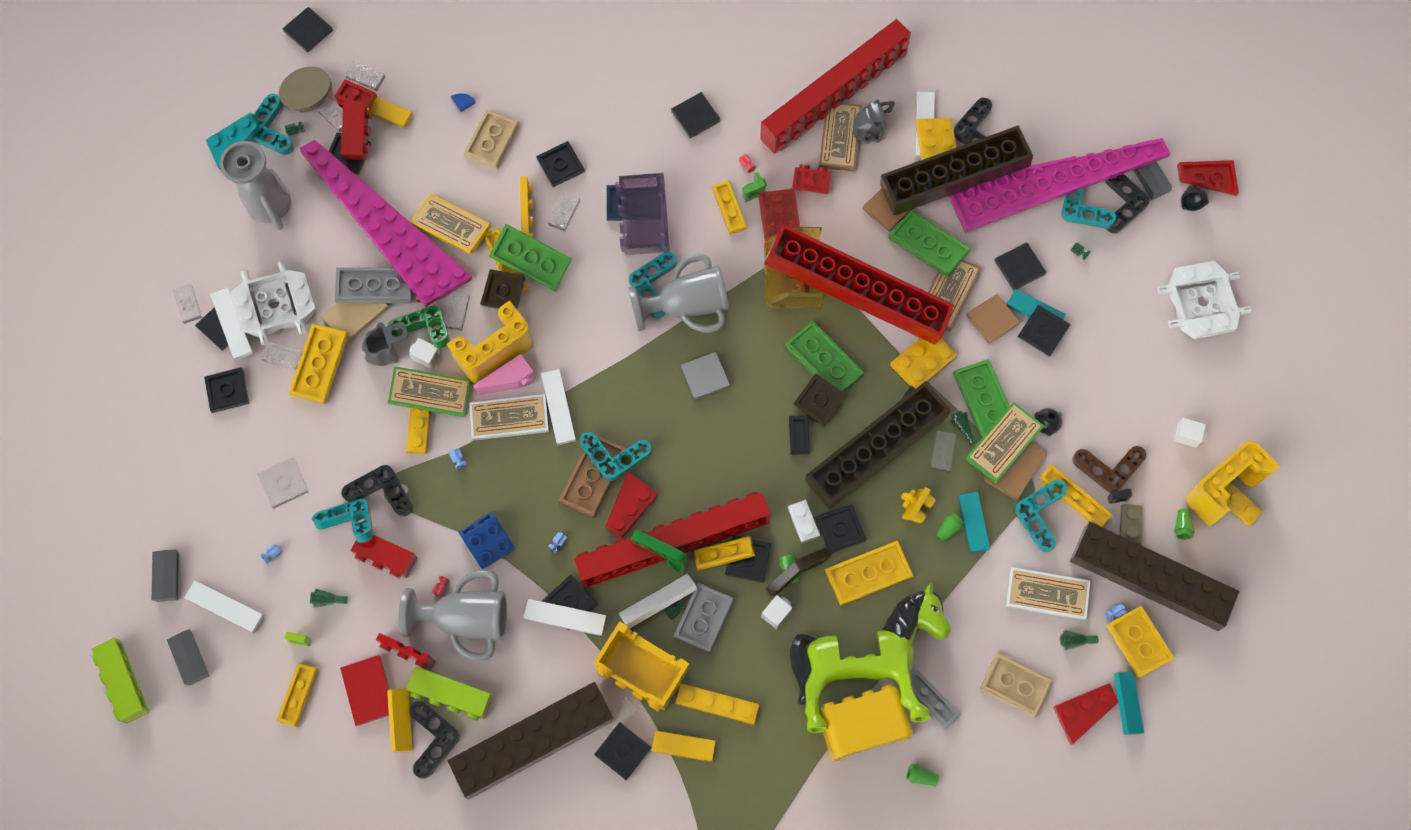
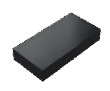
M789 416L790 455L810 454L808 416Z

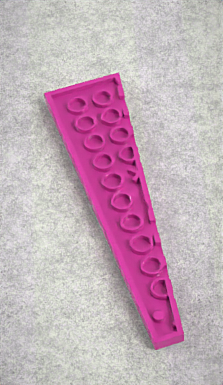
M1163 138L1150 140L1135 145H1126L1120 149H1107L1096 154L1093 152L1086 154V156H1073L1031 165L1030 167L948 197L966 233L1170 156V151Z
M316 140L300 147V153L425 307L472 280V276Z

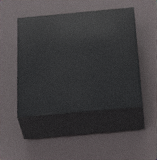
M1131 489L1111 492L1107 497L1108 503L1126 502L1132 497Z

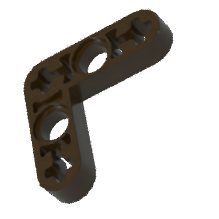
M822 548L801 557L766 587V591L771 597L776 596L801 573L827 561L831 554L826 548Z

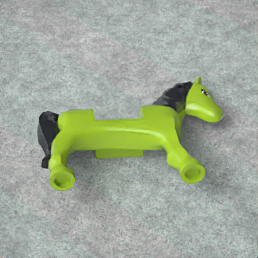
M932 583L924 591L908 595L897 603L887 619L886 625L882 630L876 631L880 656L868 654L862 658L848 656L840 660L836 635L817 639L809 635L798 634L794 638L790 648L792 671L800 687L798 703L806 705L804 712L807 717L808 732L820 733L828 729L827 722L820 715V696L827 684L843 679H893L897 682L900 689V703L910 711L911 721L919 723L929 721L932 718L929 708L917 699L911 677L914 659L913 641L917 629L927 631L938 640L946 639L951 632L950 625L943 613L942 598L933 592Z

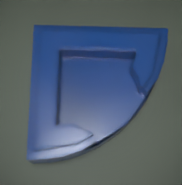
M464 93L451 96L452 101L460 112L476 103L473 97Z

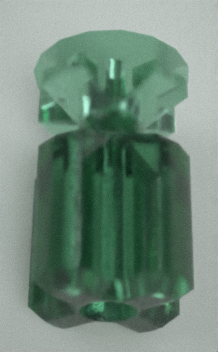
M302 121L298 122V126L295 123L285 125L288 136L298 134V130L305 132Z
M1075 243L1071 248V251L1077 256L1083 255L1082 259L1084 261L1091 253L1089 250L1085 252V247L1079 243Z
M678 600L677 605L672 604L665 610V613L669 618L674 619L680 614L679 609H685L686 606L681 600Z

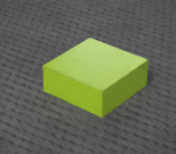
M286 632L284 640L292 644L309 646L311 638L303 634Z

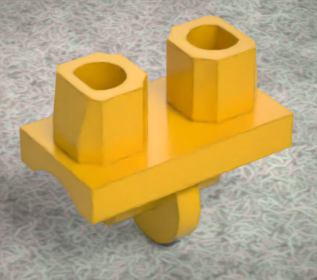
M925 487L924 489L919 488L917 492L912 489L909 494L903 493L901 495V498L904 500L902 506L906 508V511L901 518L906 521L912 520L918 524L923 523L926 514L920 508L922 505L927 509L931 508L936 501L929 494L931 490Z

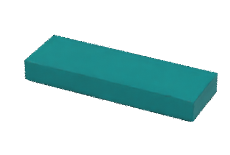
M1017 289L1014 290L1007 303L1008 308L1030 318L1038 305L1061 319H1064L1066 315Z
M978 492L958 495L969 552L989 550L990 545Z
M1134 672L1113 673L1124 735L1144 734Z

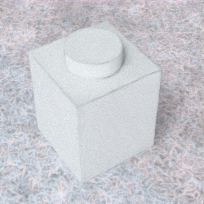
M418 338L416 343L411 345L409 355L413 361L433 369L441 352L433 344Z
M1182 418L1177 424L1174 441L1196 448L1201 442L1204 443L1207 432L1204 431L1206 424Z
M776 595L762 612L761 617L777 630L792 612L791 602L783 596L780 598Z

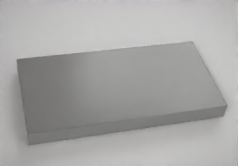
M336 267L335 303H412V290L394 268Z

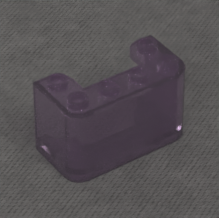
M664 173L619 176V182H616V193L618 198H621L622 204L618 205L619 216L623 217V223H620V234H623V237H620L621 251L625 252V255L670 252Z

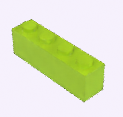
M112 638L91 648L94 654L92 655V660L101 672L99 673V678L108 690L106 691V696L115 708L113 710L115 718L127 724L150 713L122 641Z
M416 666L406 688L411 693L410 697L422 700V697L429 699V703L434 706L446 705L448 706L447 710L457 714L460 711L467 713L466 717L478 721V718L485 719L493 699L491 693Z

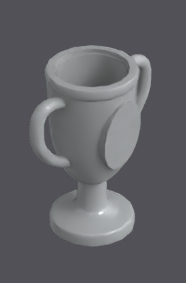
M239 141L231 144L221 155L219 163L221 172L228 180L237 184L240 199L252 219L261 223L273 222L278 230H282L283 223L281 218L285 216L291 203L290 195L285 185L272 168H266V156L259 145L251 141Z
M694 254L683 259L676 266L672 281L662 289L659 296L643 298L638 294L636 287H628L638 331L645 330V319L649 314L664 311L670 316L681 318L690 328L703 333L718 331L725 325L726 318L723 312L729 311V303L722 273L719 266L712 268L711 260L704 254ZM697 261L705 263L706 269L679 277L681 271L688 264ZM715 313L719 316V321L716 324L706 326L697 324L689 319Z
M489 570L470 572L460 579L452 594L443 597L435 605L419 604L415 591L412 588H405L402 592L399 606L400 634L403 637L410 636L417 622H434L439 629L449 634L454 647L464 657L473 661L488 660L495 651L494 640L502 641L507 620L506 594L504 591H497L499 585L497 575ZM475 578H488L492 582L490 591L460 592L466 583ZM457 636L487 640L488 649L484 653L471 652L461 645Z

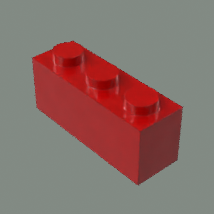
M343 101L341 155L344 159L367 160V154L370 153L368 136L371 134V128L368 125V120L371 119V108H369L366 102Z
M375 535L364 543L356 540L350 550L355 555L354 558L363 563L367 560L372 563L371 566L381 571L385 568L390 571V575L399 579L401 576L408 577L418 558L415 553Z

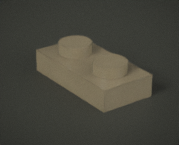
M1122 504L1120 536L1140 545L1142 543V506Z

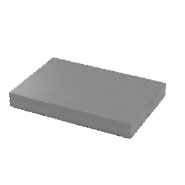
M697 583V590L693 592L673 638L711 653L734 598L701 583Z

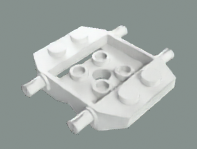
M281 260L283 267L280 261L277 263L280 273L251 280L248 270L241 271L240 274L243 282L230 292L241 331L259 337L261 345H265L264 339L266 345L269 344L267 335L273 334L280 329L297 327L299 335H302L301 328L303 334H306L307 331L304 325L316 312L305 273L288 270L284 260ZM287 284H288L289 289H290V293H291V296H292V299H293V303H294V306H295L297 315H294V312H293V309H292V306H291V302H290V299H289V296H288V292H287V289H286V286H285V285H287ZM251 294H254L263 323L261 325L259 324ZM272 302L279 303L277 308L269 307Z
M1215 261L1174 268L1169 284L1157 288L1159 295L1169 293L1171 301L1176 307L1177 320L1168 321L1169 328L1180 327L1181 331L1193 339L1235 332L1240 315L1250 314L1252 311L1250 306L1237 307L1229 281L1239 280V272L1228 274ZM1215 281V284L1180 290V287ZM1198 299L1205 300L1207 306H1201L1198 303Z

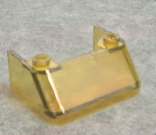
M791 227L820 241L822 227ZM776 234L765 240L764 261ZM764 265L765 302L769 307H822L824 293H805V287L802 282L796 279H789L788 275Z

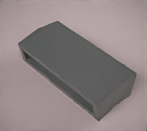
M1157 161L1133 170L1151 200L1172 191V186Z
M177 549L152 552L151 600L153 601L178 600L179 552Z
M190 629L167 639L184 685L191 686L210 676Z

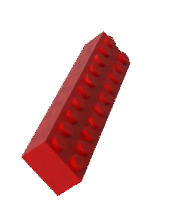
M895 19L761 121L760 140L774 154L779 150H784L789 142L797 140L802 132L806 129L810 130L819 119L823 120L828 115L830 108L835 110L845 99H850L858 89H863L871 79L879 77L884 69L892 67L897 59L905 57L908 53L911 32L898 19Z
M782 224L776 233L764 261V265L934 345L943 337L954 304L785 224Z
M752 492L746 495L744 499L739 500L736 498L728 501L727 505L721 507L720 505H715L704 513L700 511L690 515V518L684 520L678 518L667 526L658 525L653 528V531L645 534L684 553H688L770 524L771 513L763 492ZM621 538L610 546L601 545L596 548V551L590 553L588 551L581 552L576 558H573L584 589L667 560L626 538Z

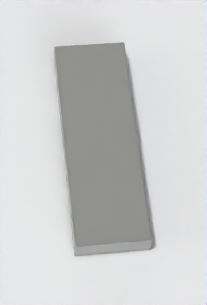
M916 670L911 677L917 699L929 708L931 715L947 729L961 714Z

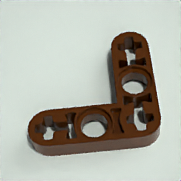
M1140 446L1132 447L1113 470L1086 449L1077 450L1072 457V461L1077 468L1111 493L1118 491L1146 458V451ZM1138 452L1140 454L1139 458L1132 463L1130 461L1131 458ZM1084 455L1085 459L1080 462L1078 459ZM1092 461L1093 463L1087 468L1086 466ZM1127 465L1130 469L1129 474H1123L1120 471V466ZM1094 466L1100 467L1103 471L1102 475H1095L1092 468ZM1118 476L1120 479L1111 487L1109 485L1110 481H1113Z

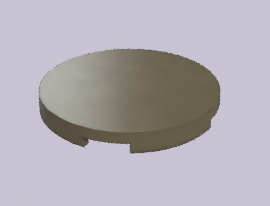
M311 66L295 70L283 80L279 89V97L288 110L300 111L301 113L309 112L320 107L325 102V98L332 91V82L323 69Z

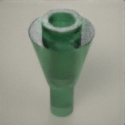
M962 411L953 414L950 422L966 437L970 445L976 443L977 441L971 432L967 412L962 413Z
M315 588V592L310 594V604H313V608L333 605L334 603H348V596H337Z
M1064 630L1063 634L1060 635V644L1065 650L1085 644H1097L1099 641L1097 635L1086 636Z

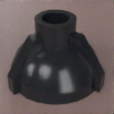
M1195 185L1189 186L1181 196V207L1183 210L1197 211L1209 203L1207 193Z
M1044 408L1034 415L1035 419L1044 425L1040 432L1047 434V436L1056 433L1062 426V413L1052 408ZM1048 415H1052L1054 419H1049Z

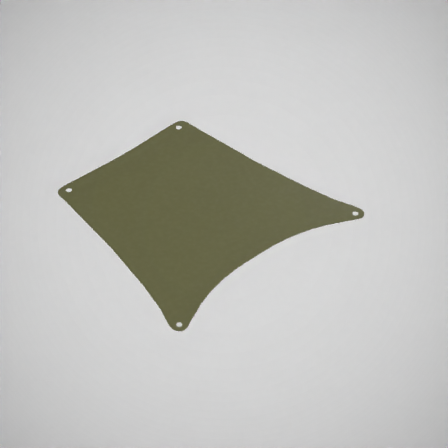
M766 266L726 292L729 311L723 312L726 322L722 329L711 333H703L690 328L684 321H681L628 357L566 391L565 395L575 434V442L557 446L547 403L549 432L474 440L459 448L463 455L462 461L467 463L461 469H456L457 462L454 463L448 453L396 473L400 483L408 486L407 496L412 504L411 513L457 532H460L492 511L515 546L514 550L502 558L528 576L547 594H550L570 575L583 587L573 558H576L581 552L588 551L590 553L596 551V548L601 545L610 546L619 540L605 528V525L627 472L611 482L594 518L558 502L583 452L580 445V437L585 432H592L625 448L630 447L639 440H646L651 445L650 456L629 470V472L656 492L658 497L623 538L630 539L635 530L647 533L653 531V528L658 525L667 526L678 518L684 520L690 518V515L700 511L704 513L715 505H720L721 507L727 505V502L732 499L738 498L741 500L752 492H763L771 513L770 524L736 535V537L751 536L752 540L771 543L764 583L725 575L727 564L698 571L694 551L685 553L688 558V565L684 573H679L668 567L666 560L585 589L598 603L590 612L607 616L602 636L585 633L600 651L619 621L624 623L619 615L620 612L686 574L690 576L695 585L701 583L734 598L711 653L673 638L693 592L630 628L632 632L638 633V636L671 656L674 655L676 661L681 658L689 663L690 669L681 682L682 684L759 704L754 725L675 704L680 686L665 710L660 709L658 712L649 706L647 700L642 699L640 701L658 731L715 741L712 762L671 755L690 799L698 830H775L811 772L828 750L823 732L810 733L807 731V717L804 712L806 705L798 703L800 687L792 671L790 648L794 638L798 634L809 635L817 639L836 635L840 660L848 656L862 658L868 654L880 656L876 631L882 630L886 625L887 619L897 603L908 595L924 591L930 583L933 584V592L942 598L943 603L986 552H969L964 524L962 529L945 542L936 536L947 515L953 512L962 519L958 495L978 492L988 541L991 546L1017 516L1015 513L1016 505L1033 494L1035 490L1034 483L1030 479L1018 500L1015 501L984 482L983 479L986 475L965 459L981 440L977 427L927 382L951 409L948 417L829 510L806 483V474L901 401L910 386L890 366V363L900 353L858 308ZM715 313L689 319L697 324L706 326L716 324L719 321V316ZM812 320L865 372L859 380L844 392L847 397L825 427L793 405L814 375L785 347V343ZM716 352L730 387L694 400L681 365ZM789 416H808L810 454L790 455ZM639 446V452L646 453L647 447ZM632 451V453L635 456V459H638L637 454L639 452L635 454L634 451ZM624 456L622 463L629 465L632 463V458ZM398 486L391 487L389 494L396 495V488ZM919 488H929L931 490L929 494L936 501L931 508L927 509L923 505L920 508L926 514L923 523L918 524L912 520L906 521L901 518L906 511V508L902 506L904 500L901 498V495L903 493L909 494L912 489L917 492ZM384 492V498H385V499L387 500V502L390 504V502H389V500H388V498H387V496H386V494H385V492ZM398 499L400 509L406 510V505L402 503L401 499ZM806 500L820 537L801 544L787 506ZM852 504L866 541L831 553V557L827 561L799 575V582L789 584L783 591L777 594L780 598L783 596L791 602L792 612L776 630L761 617V614L776 597H771L766 591V587L783 573L779 565V558L795 554V558L800 559L822 548L827 549L815 517ZM560 532L568 539L562 547H557L559 551L555 553L548 545L554 544L553 538ZM732 537L705 547L732 541ZM898 540L914 577L840 606L825 569ZM853 678L830 682L821 693L819 701L820 710L822 705L829 702H834L836 705L842 703V699L849 696H854V699L862 697L861 693L872 690L880 679Z

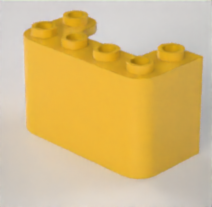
M511 301L502 305L498 310V317L504 326L473 347L464 337L454 338L447 343L454 361L473 384L484 379L518 355H524L533 347V339L528 324Z
M1247 441L1187 493L1186 503L1208 527H1211L1231 510L1227 507V499L1231 495L1224 489L1225 486L1237 477L1247 487H1255L1278 469L1280 465L1258 443Z
M620 621L593 663L596 668L595 671H597L599 676L606 680L608 678L615 681L614 685L622 690H625V688L632 691L631 695L640 701L642 699L647 700L649 706L658 712L660 709L665 710L690 669L688 662L681 658L676 661L674 655L671 656L638 636V633L632 632L628 629L627 625Z
M893 684L881 687V690L876 693L873 690L861 693L862 697L854 699V696H849L842 699V703L835 705L834 702H829L822 705L820 715L827 722L828 727L823 732L832 762L869 749L895 743L897 740L902 742L914 736L905 707L900 703L901 696L898 687H893Z

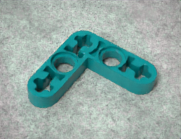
M269 94L254 113L260 127L258 131L260 135L256 133L251 140L282 155H288L293 151L291 140L268 128L282 108L279 96L277 94ZM262 114H268L266 120L259 119ZM273 135L274 138L272 141H265L266 136ZM278 141H279L281 144H283V145H286V143H287L288 146H287V147H286V146L281 147V145L278 143Z
M1084 189L1073 192L1079 196L1076 200L1070 199V194L1065 195L1061 213L1065 221L1104 229L1114 226L1116 215L1113 211L1081 205ZM1070 205L1073 206L1072 215L1068 214ZM1090 212L1094 217L1086 219L1083 214ZM1110 217L1111 220H1109V222H1106L1105 218Z
M671 252L662 253L629 275L630 287H636L641 297L645 291L652 292V297L659 296L650 283L675 268V255ZM664 259L671 260V264L665 263ZM655 267L658 271L656 274L650 275L647 270ZM634 278L640 279V283L634 282ZM655 312L650 315L654 318H662L665 312Z
M585 432L580 437L582 449L602 476L608 481L618 479L647 459L651 454L650 443L646 440H639L612 458L594 433ZM586 438L589 440L593 439L592 444L595 447L593 450L588 443L585 444ZM639 446L647 447L646 453L639 452ZM632 451H634L635 454L639 452L637 454L638 459H635V456L632 453ZM597 452L605 454V458L602 461L595 460L594 456ZM624 456H630L632 463L624 465L621 460ZM606 463H608L610 469L615 468L614 475L607 474Z
M1061 480L1052 481L1020 501L1015 508L1017 517L1042 552H1050L1055 547L1056 540L1038 512L1066 494L1067 486ZM1054 485L1057 487L1061 486V494L1055 492L1051 495L1054 498L1051 500L1045 490L1048 489V492H1051L1054 489ZM1039 494L1046 497V503L1043 505H1039L1035 501V497ZM1021 505H1023L1024 507L1028 506L1029 509L1027 512L1029 516L1034 514L1035 517H1032L1027 522H1025L1024 519H1027L1028 517L1024 512H1019L1021 510ZM1032 521L1040 523L1041 529L1034 532L1030 529ZM1043 530L1046 532L1043 534V537L1046 540H1051L1050 548L1041 545L1043 543L1041 536L1038 539L1035 537L1040 535Z
M357 499L319 511L312 517L315 527L319 530L352 521L353 533L358 542L364 543L373 537L371 512L365 499Z

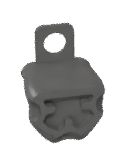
M875 100L857 113L853 126L854 137L867 144L873 141L880 142L887 129L884 113H890L895 102H879V100ZM889 105V108L882 109V106Z
M380 322L374 329L368 331L362 343L365 360L377 366L396 363L398 356L394 343L408 338L405 324L398 322L385 327ZM394 328H401L403 330L400 337L392 336Z

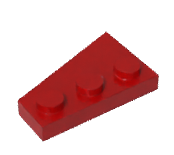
M1234 160L1179 162L1177 165L1179 182L1234 196L1239 194Z
M628 471L605 528L618 539L623 538L658 497V494Z
M379 633L376 641L380 643L379 647L388 652L392 649L398 652V657L407 661L411 658L416 661L415 665L426 669L427 666L433 668L436 663L429 654L421 653L411 646L406 647L403 643Z
M1110 683L1054 706L1053 708L1070 744L1073 745L1118 703V699Z

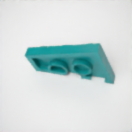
M251 112L206 139L207 145L220 170L219 163L224 150L233 143L250 141L260 130L256 118Z

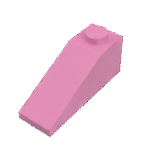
M520 354L474 384L473 387L478 395L518 389L522 386L530 385L535 375Z

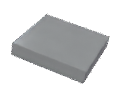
M716 352L681 365L694 400L730 387Z

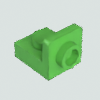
M759 172L754 173L755 183H749L742 188V197L745 202L765 195L767 183L765 178L760 176Z

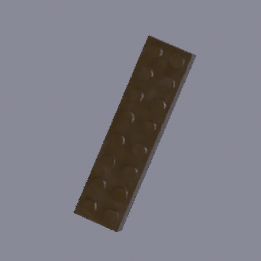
M1019 125L884 173L881 175L880 186L895 216L1030 167L1033 154Z
M926 381L806 474V483L828 509L831 510L946 419L951 409Z
M1090 521L1084 527L1069 561L1216 631L1226 627L1240 592Z
M594 681L447 761L464 797L469 800L614 722L615 719Z

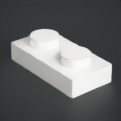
M806 500L787 506L801 544L820 537Z

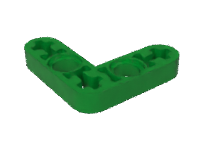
M430 306L394 318L388 323V326L403 322L406 324L405 327L408 333L428 327L430 338L436 348H444L450 342L443 315L438 306ZM419 319V321L411 323L413 320ZM436 325H441L439 328L432 329ZM394 328L392 331L393 336H400L403 333L401 328Z
M634 531L630 539L632 542L666 558L668 567L679 573H684L688 565V558L684 552L641 531Z

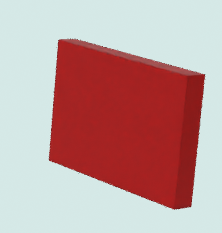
M377 655L341 667L355 726L389 716L387 691L390 689L381 656Z

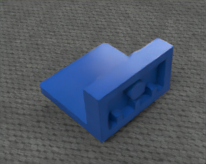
M492 511L458 532L481 569H484L515 549V546Z

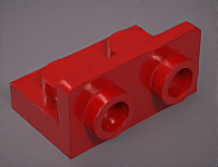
M345 79L334 97L338 106L342 109L343 101L366 102L370 108L377 98V94Z
M800 164L799 168L795 167L792 189L828 194L831 172H828V168L817 167V170H812L809 165Z

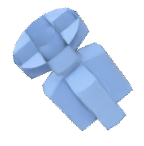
M459 448L450 451L449 455L454 463L457 462L456 469H461L467 465L466 461H462L463 455Z
M558 532L553 538L554 544H549L548 547L557 553L559 551L557 547H562L568 538L563 533Z
M273 544L266 549L267 554L261 553L260 556L267 564L269 563L268 558L274 559L282 551L276 544Z
M1122 604L1112 607V612L1108 610L1104 612L1109 622L1114 621V616L1119 618L1127 614L1125 606Z

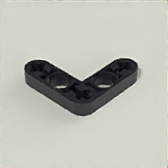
M982 97L978 99L955 125L954 137L964 145L972 142L973 138L981 139L986 137L977 131L976 128L991 111L992 102L988 98ZM986 105L987 107H984L979 113L980 106ZM975 116L977 121L970 122L968 117ZM966 125L965 132L959 133V130L961 131Z
M1124 174L1116 176L1117 178L1113 180H1105V183L1126 202L1115 212L1116 221L1119 218L1121 220L1118 226H1112L1107 229L1113 234L1119 233L1147 208L1150 201L1149 197ZM1128 186L1132 192L1127 194L1123 192L1122 187ZM1137 201H1144L1135 208V204L1137 203ZM1123 210H1130L1132 216L1126 217L1123 214Z
M382 465L348 483L341 491L342 497L347 502L362 499L383 488L393 510L399 516H408L412 511V504L395 471L388 465ZM384 471L390 472L388 473V478H385L383 476ZM375 475L379 478L380 483L375 479ZM372 479L374 482L373 486L369 489L364 488V482ZM357 485H359L363 492H360L358 490L359 488L357 487ZM393 486H398V494L394 496L390 495V488ZM350 489H352L353 491H355V492L353 493V495H354L353 497H350V496L348 495ZM398 499H401L402 503L406 505V510L402 511L401 509H399L400 504L397 501Z
M416 701L409 709L411 717L436 737L413 765L415 776L420 779H426L431 776L458 743L460 735L457 729L422 701ZM423 706L422 711L429 716L426 719L420 714L415 716L416 707L421 708ZM433 718L440 720V725L437 729L429 727V722ZM454 731L453 737L455 738L454 740L449 739L445 743L448 746L447 749H445V747L439 744L438 742L439 740L444 742L447 739V736L445 734L447 732L452 733ZM434 747H440L442 750L439 758L431 756V751ZM426 756L429 760L435 762L433 766L431 763L426 766V770H428L426 773L422 772L419 774V765L424 766L428 762L425 760Z

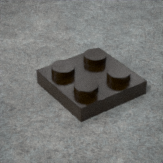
M490 269L480 305L499 309L502 305L511 301L517 309L526 277Z
M815 373L793 405L825 427L847 395Z

